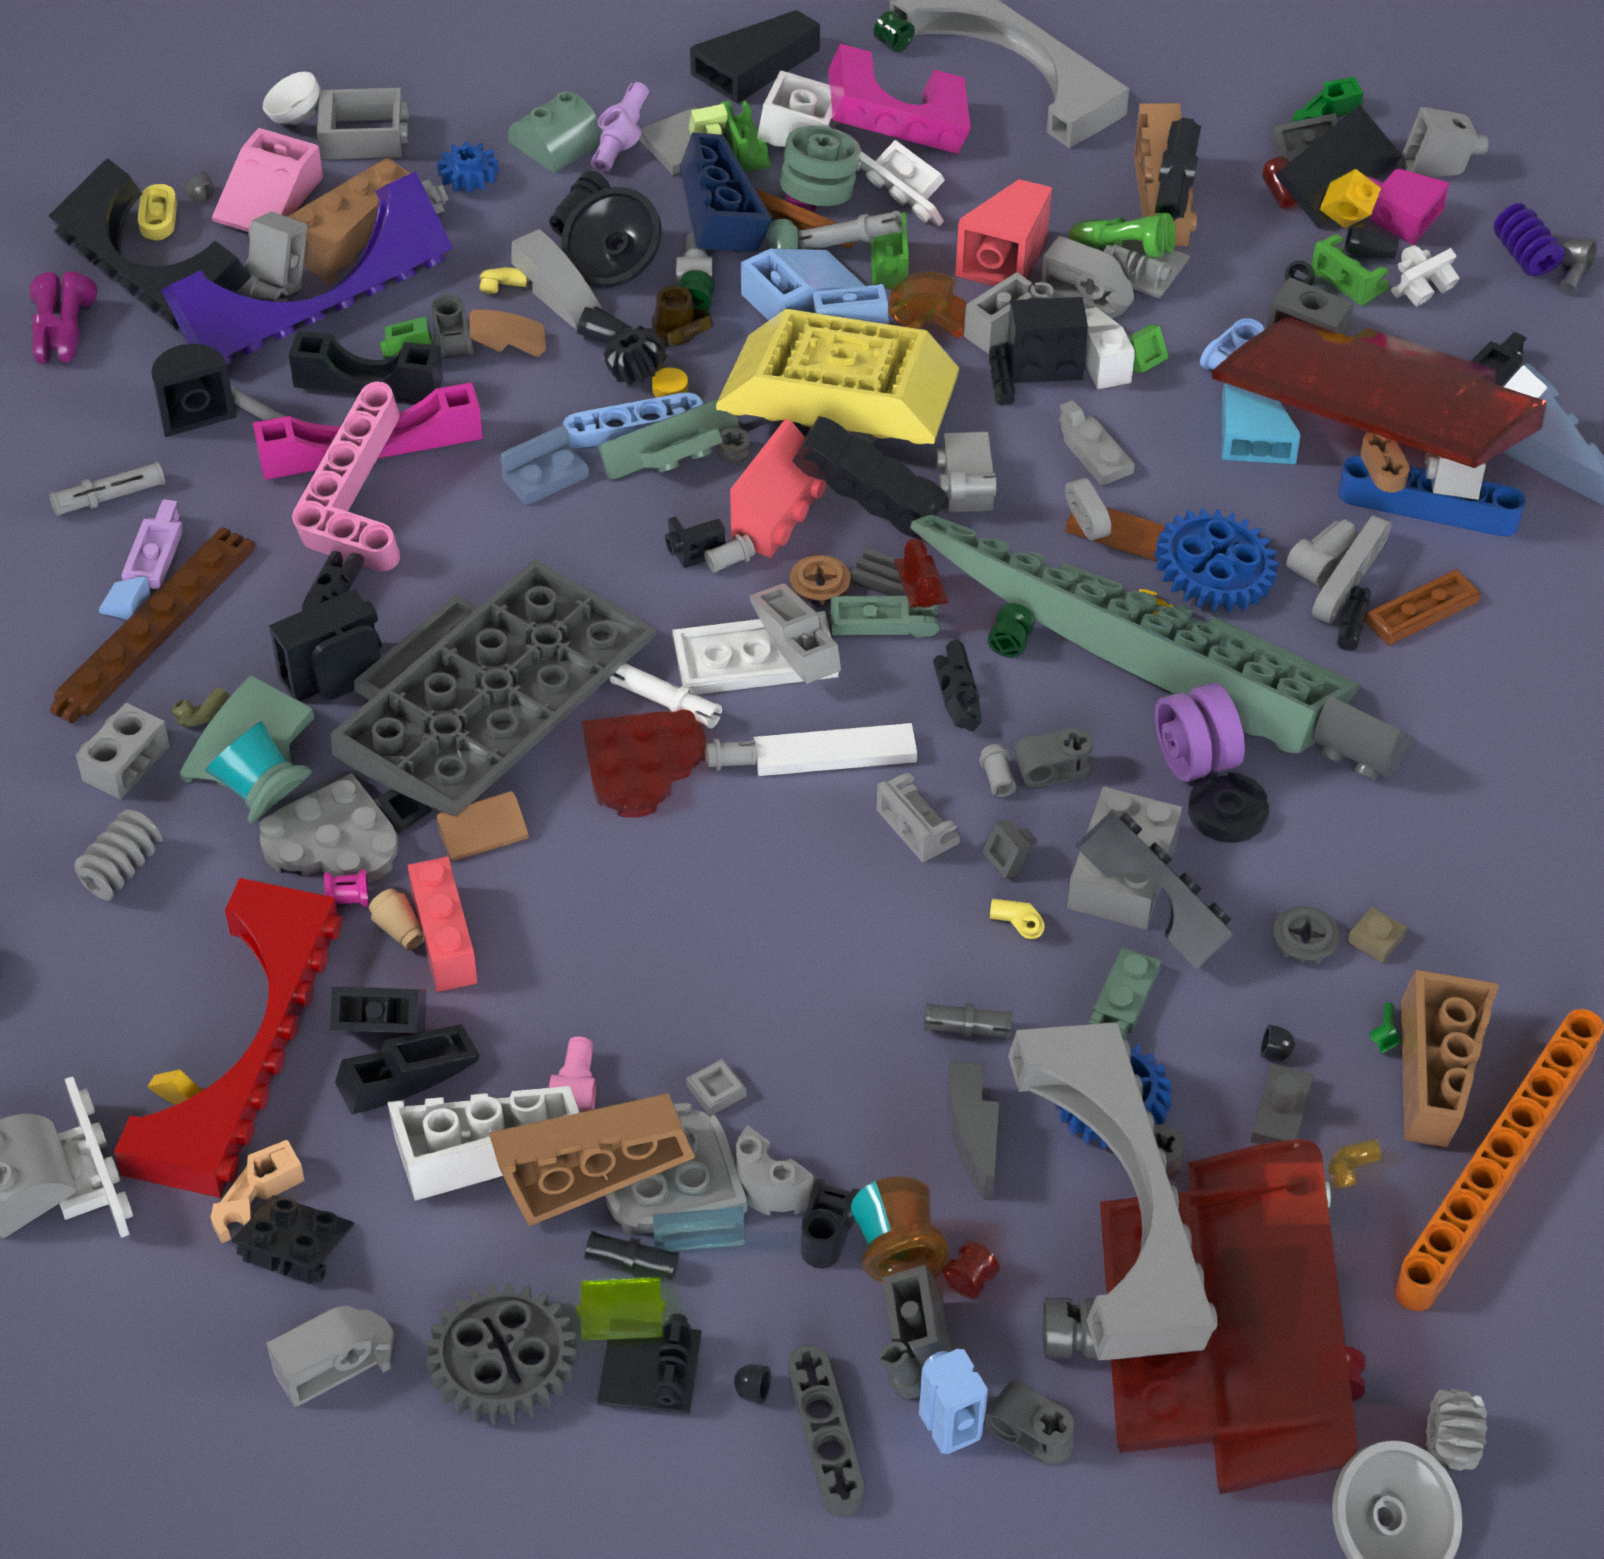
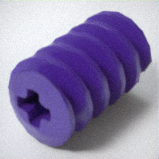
M1519 202L1510 205L1494 221L1493 229L1495 235L1501 239L1502 244L1508 249V252L1527 275H1544L1555 269L1563 260L1565 255L1564 248L1551 235V231L1544 226V222L1538 218L1537 213L1532 209H1527L1525 204Z

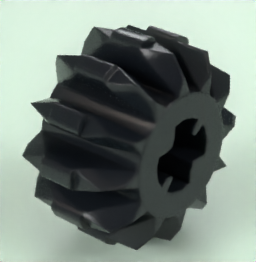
M638 326L635 330L628 328L625 333L616 334V339L606 344L607 349L603 353L605 363L612 376L615 377L617 382L626 381L628 385L638 380L643 382L649 376L654 377L655 371L665 367L664 361L667 358L666 348L659 335L655 333L653 328L645 329L643 326Z

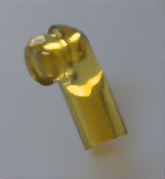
M1373 1139L1344 1146L1336 1151L1328 1165V1174H1332L1334 1187L1345 1188L1355 1185L1357 1178L1354 1174V1169L1357 1166L1381 1160V1149L1377 1140Z

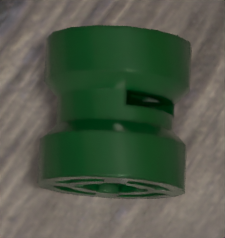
M1007 603L1003 605L996 616V624L991 628L987 642L990 648L1004 657L1014 658L1020 656L1024 652L1028 636L1032 633L1036 619L1034 614L1020 604Z

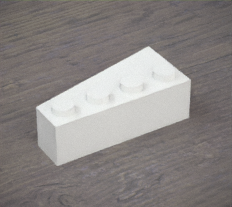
M570 1086L512 1091L510 1097L507 1098L488 1097V1093L471 1095V1101L444 1103L443 1097L425 1099V1105L404 1106V1101L387 1102L394 1137L415 1201L503 1176L491 1143L490 1132L580 1113Z

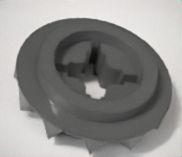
M1298 906L1285 910L1275 920L1272 930L1274 947L1283 950L1284 958L1291 956L1297 958L1300 965L1306 960H1313L1316 964H1319L1323 958L1332 957L1340 941V931L1334 919L1324 911L1308 906ZM1305 927H1309L1308 933H1310L1311 938L1307 944L1301 941V934L1304 932Z

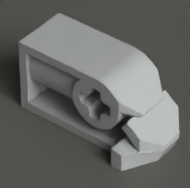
M1058 236L1044 254L1041 282L1048 283L1053 287L1054 296L1059 298L1083 297L1084 307H1097L1111 319L1124 314L1134 301L1132 283L1123 275L1120 263L1110 254L1062 236Z
M340 1306L328 1310L266 1344L273 1373L292 1405L296 1408L377 1364L382 1372L391 1369L394 1332L385 1318L368 1309L357 1310L351 1306Z

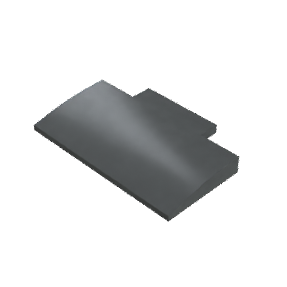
M534 559L479 607L457 594L355 679V692L369 701L331 733L332 755L366 776L403 795L457 817L617 672L623 664L628 662L656 636L657 629Z

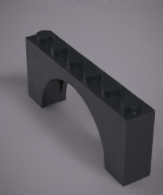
M106 158L48 215L57 226L54 233L67 246L74 243L76 245L75 250L87 262L97 261L96 266L106 277L112 280L116 276L119 279L117 281L118 284L130 296L133 297L136 293L140 295V302L153 314L159 310L162 313L161 318L175 331L180 327L161 291L162 289L201 270L206 279L235 293L251 278L238 257L217 241H214L197 255L185 261L167 266H144L124 258L121 250L122 228L129 211L143 193L127 172Z

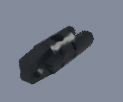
M332 550L304 599L301 607L302 611L348 592L364 564V557L361 554L352 553L343 562L341 552Z
M953 639L945 647L947 657L937 655L933 659V664L945 707L954 725L973 732L982 723L980 697L966 649L961 641Z

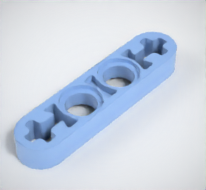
M678 393L577 412L566 417L563 426L568 430L569 445L571 447L579 449L599 446L602 443L664 420L687 409L702 405V400L693 393ZM646 414H657L660 416L657 420L651 421L645 420L642 417ZM613 420H619L625 423L620 427H610L606 425L608 422Z

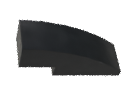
M460 1024L384 1040L381 1052L341 1060L335 1084L351 1114L354 1115L388 1105L387 1102L400 1101L429 1089L476 1063L480 1055L463 1025Z

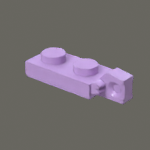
M163 499L156 517L143 519L122 572L123 580L144 576L147 577L149 588L159 589L163 585L182 536L183 525L179 521L181 515L178 513L177 501Z

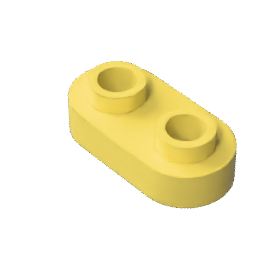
M154 184L142 191L143 194L140 197L138 224L143 237L159 241L170 236L174 231L177 201L172 187L165 184Z

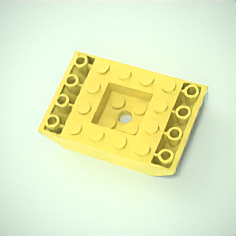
M784 309L748 336L716 403V410L727 411L736 416L746 414L764 417L769 421L787 419L806 427H812L818 416H822L838 423L848 433L872 434L874 437L881 439L892 437L908 440L914 444H934L959 374V367L927 330Z

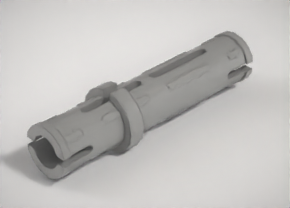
M897 210L876 216L863 214L856 220L800 230L798 237H804L805 240H799L798 242L801 249L816 250L859 240L867 243L872 242L875 237L901 233L903 226H897V223H903Z
M157 461L147 466L121 472L93 482L89 479L83 480L79 486L49 493V498L55 515L60 516V514L87 506L89 509L98 507L100 502L129 495L157 485H164L165 478L162 468Z

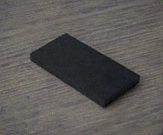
M1359 105L1282 168L1275 177L1319 228L1330 219L1329 216L1319 209L1332 181L1354 169H1357L1366 177L1377 179L1403 156L1362 106Z

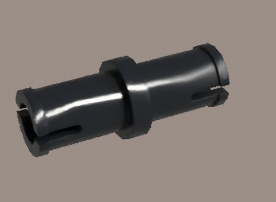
M591 1231L585 1250V1259L587 1260L591 1259L623 1267V1272L633 1274L634 1270L668 1278L673 1281L680 1252L677 1251L672 1252L641 1244V1239L632 1237L630 1241L599 1234L596 1231Z

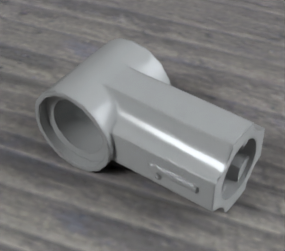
M1345 519L1340 522L1334 521L1313 540L1310 541L1303 538L1291 550L1286 566L1317 587H1321L1328 581L1337 564L1342 560L1357 538L1358 534L1355 526Z

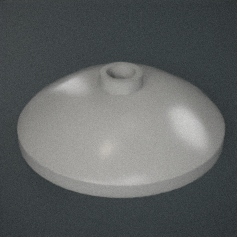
M1403 1441L1378 1442L1358 1451L1342 1469L1334 1489L1332 1513L1338 1541L1348 1559H1454L1462 1533L1460 1499L1448 1472L1429 1452L1414 1444ZM1378 1510L1383 1516L1382 1524L1378 1520Z

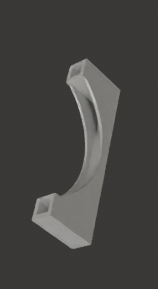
M890 0L889 11L893 10L901 16L902 20L912 23L915 27L914 36L921 34H952L983 39L1011 49L1034 64L1047 79L1055 102L1048 107L1046 133L1069 149L1127 115L1129 88L999 0Z
M1118 1023L1017 1030L1008 1057L1018 1091H1031L1072 1113L1089 1126L1118 1157L1128 1173L1138 1197L1142 1217V1240L1138 1260L1125 1278L1109 1294L1096 1296L1086 1320L1098 1361L1204 1350L1212 1332L1217 1328L1216 1309L1213 1303H1208L1204 1291L1203 1269L1199 1263H1195L1191 1251L1190 1229L1187 1224L1182 1223L1178 1211V1192L1174 1186H1170L1166 1174V1156L1163 1149L1157 1146L1154 1137V1119L1151 1112L1145 1109L1142 1100V1082L1138 1075H1134L1130 1063V1045L1126 1039L1122 1038Z

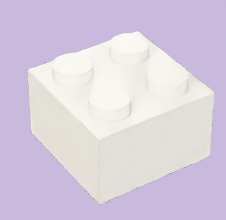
M780 70L763 105L757 139L763 138L765 142L773 146L785 147L789 133L797 128L824 126L835 129L838 122L832 121L830 85Z

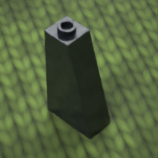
M794 10L696 44L690 48L691 75L738 104L774 81L780 70L787 72L820 51V24L798 10Z

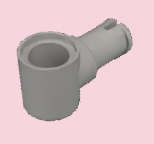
M694 232L686 236L685 253L682 257H677V286H679L681 276L691 270L706 272L713 279L712 257H708L706 249H697Z

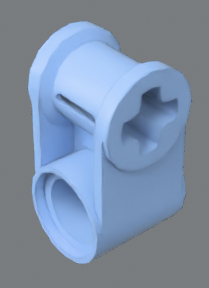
M1248 318L1236 321L1219 338L1208 344L1201 356L1200 366L1205 370L1212 369L1224 376V380L1226 372L1245 373L1261 359L1264 335L1262 324Z

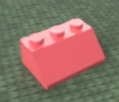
M785 419L730 489L731 541L736 534L740 536L747 534L753 543L755 552L769 558L773 556L779 546L786 545L792 529L798 522L804 521L810 505L816 498L820 499L827 486L824 480L806 475L792 461L805 437L790 420Z

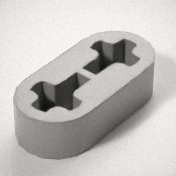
M1082 478L1066 483L1065 495L1068 506L1088 540L1092 541L1109 536L1111 534L1109 513L1091 482L1087 478Z

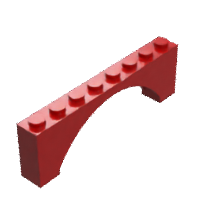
M239 878L225 908V914L230 935L240 937L253 951L268 979L269 994L267 1008L261 1027L252 1044L240 1060L209 1087L165 1110L143 1117L130 1115L114 1149V1155L121 1176L221 1198L227 1182L232 1183L237 1175L239 1167L238 1156L242 1147L248 1146L252 1140L254 1119L258 1110H264L267 1105L270 1093L269 1084L273 1075H279L282 1070L285 1058L284 1050L288 1040L293 1041L297 1035L300 1012L303 1006L308 1007L312 1000L315 977L317 973H323L328 960V947L331 940H337L340 935L342 917L337 914L335 897Z

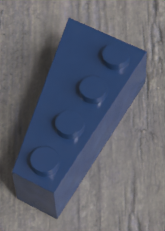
M692 132L680 164V170L697 249L758 252L772 217L723 134Z

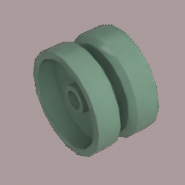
M806 126L793 130L789 133L785 144V161L782 165L779 181L782 190L800 202L816 206H834L850 200L854 192L855 172L861 153L859 143L853 137L840 130L824 126Z

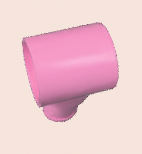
M578 1036L569 1040L565 1065L559 1070L558 1075H551L549 1088L570 1086L578 1110L581 1113L595 1109L596 1078H593L590 1071L593 1042L586 1037Z

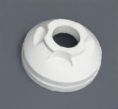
M310 72L291 74L279 81L267 93L263 102V110L276 123L297 125L300 122L308 121L316 113L315 108L319 101L320 85Z

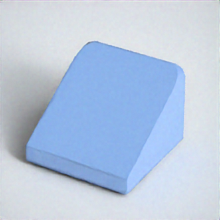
M141 576L115 582L100 606L99 613L128 620L151 595L147 577Z

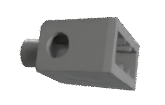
M1420 107L1403 150L1401 161L1407 171L1431 178L1458 175L1464 172L1471 155L1486 154L1488 138L1485 134H1477L1469 117L1465 114Z

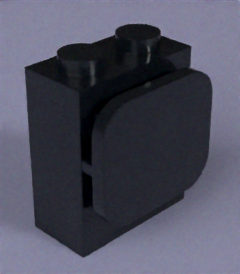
M355 589L269 625L278 677L292 698L302 701L319 693L323 699L333 700L355 691L354 680L380 659L379 649L382 648V643L374 623L378 622L376 610L369 600L364 602Z

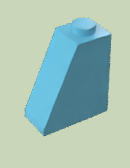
M1226 372L1222 393V460L1296 464L1300 432L1263 375Z

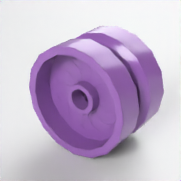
M1204 684L1194 687L1188 695L1178 692L1161 697L1158 700L1154 715L1159 745L1168 766L1180 781H1193L1206 777L1211 769L1222 772L1238 767L1243 762L1245 743L1240 717L1234 702L1220 684Z

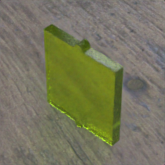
M660 1277L581 1281V1304L577 1305L576 1309L577 1316L581 1317L582 1341L662 1337V1313L666 1312V1302L661 1300Z

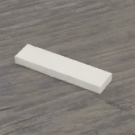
M912 723L754 737L757 750L756 764L758 776L917 762V749Z

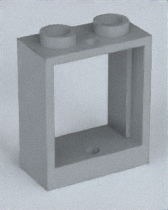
M401 88L320 90L317 136L321 160L402 157V143H408L409 141L408 124L403 123L409 122L408 101H402ZM392 120V128L336 129V122Z

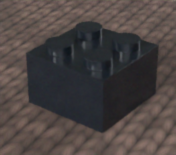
M1083 297L1011 300L1007 349L1013 376L1012 383L1083 380L1088 322Z

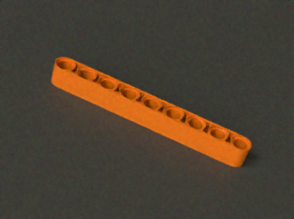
M1576 1009L1565 1017L1404 1259L1395 1287V1296L1398 1302L1406 1309L1423 1311L1434 1304L1590 1065L1604 1030L1603 1021L1593 1011ZM1456 1216H1460L1462 1218H1465L1466 1220L1459 1219ZM1435 1248L1443 1249L1446 1252L1438 1251ZM1413 1280H1419L1425 1284H1418Z

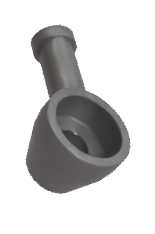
M1581 238L1564 242L1562 247L1564 248L1565 255L1561 263L1570 269L1565 279L1559 285V290L1563 294L1574 295L1583 273L1589 274L1592 270L1597 253V242L1595 239Z

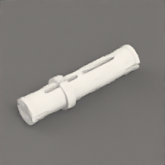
M627 663L623 664L615 672L619 674L618 677L615 675L610 677L612 684L623 687L669 708L671 714L677 717H689L706 725L708 728L715 727L720 720V716L713 713L721 714L722 706L695 695L693 689L687 686L677 687Z

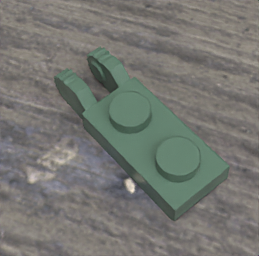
M833 596L831 598L832 635H909L910 633L916 638H924V636L933 637L940 630L939 620L934 618L939 612L938 602H935L932 598H908V596Z
M1122 947L1093 1008L1088 1024L1117 1022L1122 1038L1126 1039L1128 1032L1132 1033L1161 969L1162 960Z

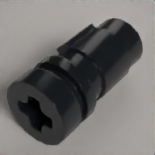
M586 170L572 185L570 193L558 205L554 214L549 219V224L555 233L562 236L564 225L570 213L583 199L599 190L610 188L604 176L593 170Z

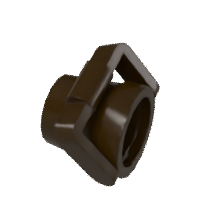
M668 286L657 294L652 328L659 335L664 346L688 343L696 335L714 326L711 313L697 308L694 309L692 295L686 288Z

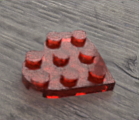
M683 709L676 712L659 711L582 721L595 798L599 805L604 803L607 807L618 810V816L639 818L656 812L657 805L663 802L667 795L671 796L672 782L689 777L691 769L699 765L701 760L704 762L706 758V735L701 725L695 721L694 714L689 710Z

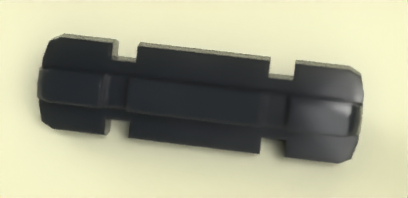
M993 346L989 350V363L992 367L993 388L996 391L994 393L995 401L999 405L1005 403L1010 405L1015 401V388L1012 383L1011 364L1008 360L1009 352L1005 346L999 348Z
M1357 585L1351 588L1337 644L1341 649L1347 648L1351 651L1358 647L1371 597V591L1367 587L1361 588Z

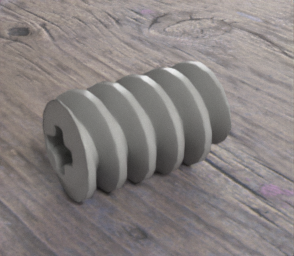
M124 810L118 814L116 821L111 822L107 826L106 832L99 834L95 843L87 847L85 854L76 859L74 863L75 872L81 883L93 895L104 901H111L114 897L112 888L120 890L124 887L122 877L129 879L134 876L135 870L133 866L137 868L142 867L145 863L143 855L152 856L155 853L156 849L153 843H161L163 841L162 834L157 826L142 813L134 810Z

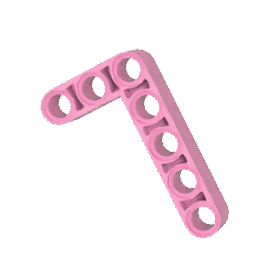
M373 382L361 390L292 514L293 523L301 542L307 548L330 555L332 550L339 551L342 554L343 560L348 559V556L352 553L361 554L364 557L363 567L381 572L393 569L400 561V550L393 531L384 523L348 511L399 420V410L389 385L383 382Z

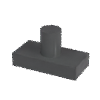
M1274 1063L1271 1064L1250 1142L1290 1153L1294 1152L1314 1074Z

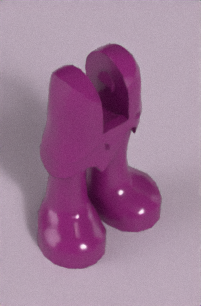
M45 272L36 276L30 283V298L37 306V314L32 315L33 324H31L33 332L32 352L39 364L48 363L51 350L58 349L60 362L70 363L74 358L80 335L78 328L80 307H90L95 302L98 292L95 282L87 276L77 272H65L61 286L60 279L55 273ZM62 295L61 316L59 319L54 315V312Z

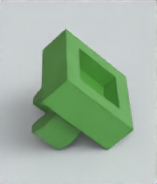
M1150 324L1128 336L1135 350L1133 372L1143 373L1169 358L1160 325Z

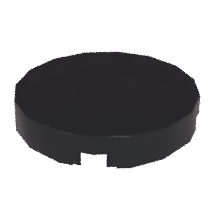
M1228 772L1227 776H1217L1218 773L1209 774L1196 782L1189 795L1188 815L1193 826L1204 836L1218 842L1237 843L1250 840L1262 831L1268 820L1269 804L1264 788L1255 780L1240 773Z

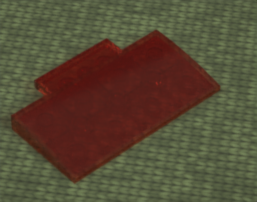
M1289 316L1252 337L1213 369L1212 379L1472 468H1477L1542 429L1547 406L1546 400L1494 384L1497 372L1495 369L1369 328L1350 337Z

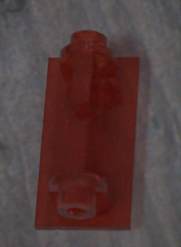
M910 539L904 547V557L894 559L910 608L948 604L949 600L932 555L927 556L925 543L918 539Z

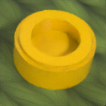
M677 368L660 369L652 377V392L656 398L687 393L688 377L682 370Z

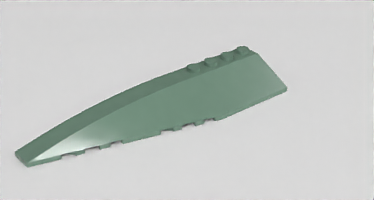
M934 515L919 518L911 523L910 528L967 574L1007 602L1025 606L1034 614L1036 621L1091 653L1173 694L1182 692L1188 695L1194 687L1208 683L1220 684L1234 702L1243 731L1253 736H1264L1276 742L1275 745L1283 751L1300 753L1315 744V727L1328 696L1330 695L1348 704L1359 689V683L1211 616L1207 623L1191 617L1193 609L1179 604L1176 608L1156 604L1157 596L1143 591L1122 592L1123 584L1063 563L1060 569L1044 563L1046 557L1033 551H1030L1029 554L1009 551L1010 543L997 538L985 537L980 540L976 539L977 531ZM1159 611L1158 615H1154L1153 612Z

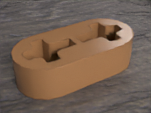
M1373 430L1365 434L1360 454L1377 488L1386 492H1398L1404 489L1407 484L1410 468L1395 437L1383 430Z

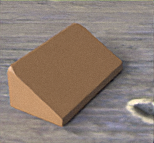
M513 791L473 802L457 817L445 812H440L436 816L438 832L451 862L529 838L517 798Z

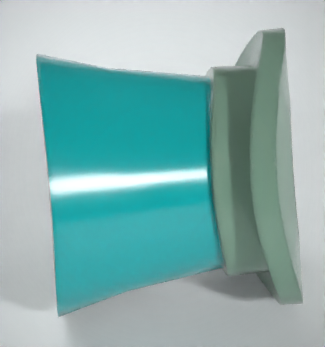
M263 721L255 724L229 745L205 770L206 773L224 783L245 800V805L250 809L247 818L250 825L254 824L279 800L312 775V771L307 766H293L291 762L285 760Z

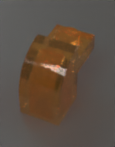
M924 271L908 276L892 289L888 303V314L903 326L918 329L928 320L932 319L958 339L964 334L967 303L952 293L955 284L954 279L938 272Z

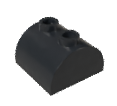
M183 344L168 349L155 360L151 374L165 437L236 418L227 363L222 354L216 349L202 344Z

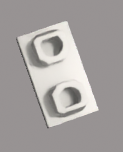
M1417 246L1407 247L1401 254L1402 262L1398 264V269L1403 273L1401 275V283L1394 286L1391 292L1396 299L1406 294L1417 307L1429 300L1435 293L1428 282L1432 281L1441 293L1452 289L1460 279L1451 266L1457 257L1450 248L1431 258L1428 250L1422 251Z

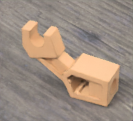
M288 1139L248 1155V1165L220 1203L213 1204L210 1218L221 1244L231 1240L227 1228L230 1223L239 1222L244 1227L252 1218L251 1202L255 1197L268 1200L273 1195H278L305 1181L301 1163ZM274 1170V1172H272V1173H270V1174H265L264 1177H262V1178L258 1177V1176H262L263 1173H266V1172H268V1171Z

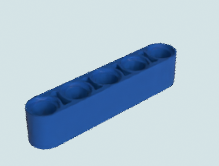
M1361 456L1349 457L1343 463L1338 496L1347 504L1497 536H1511L1519 529L1526 497L1517 488L1482 481L1479 500L1435 494L1432 490V480L1426 479L1427 469L1409 466L1410 471L1406 487L1398 492H1386L1377 488Z

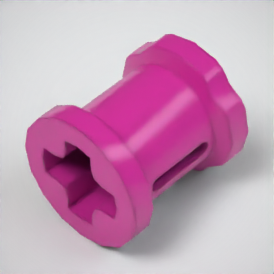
M362 869L358 874L333 876L331 872H325V896L335 897L336 905L361 903L363 907L369 906L367 870Z

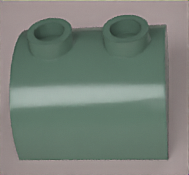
M562 91L555 98L542 106L535 107L529 114L512 123L508 130V142L551 172L556 173L599 146L602 129L598 126V118L595 112L582 97L570 91Z

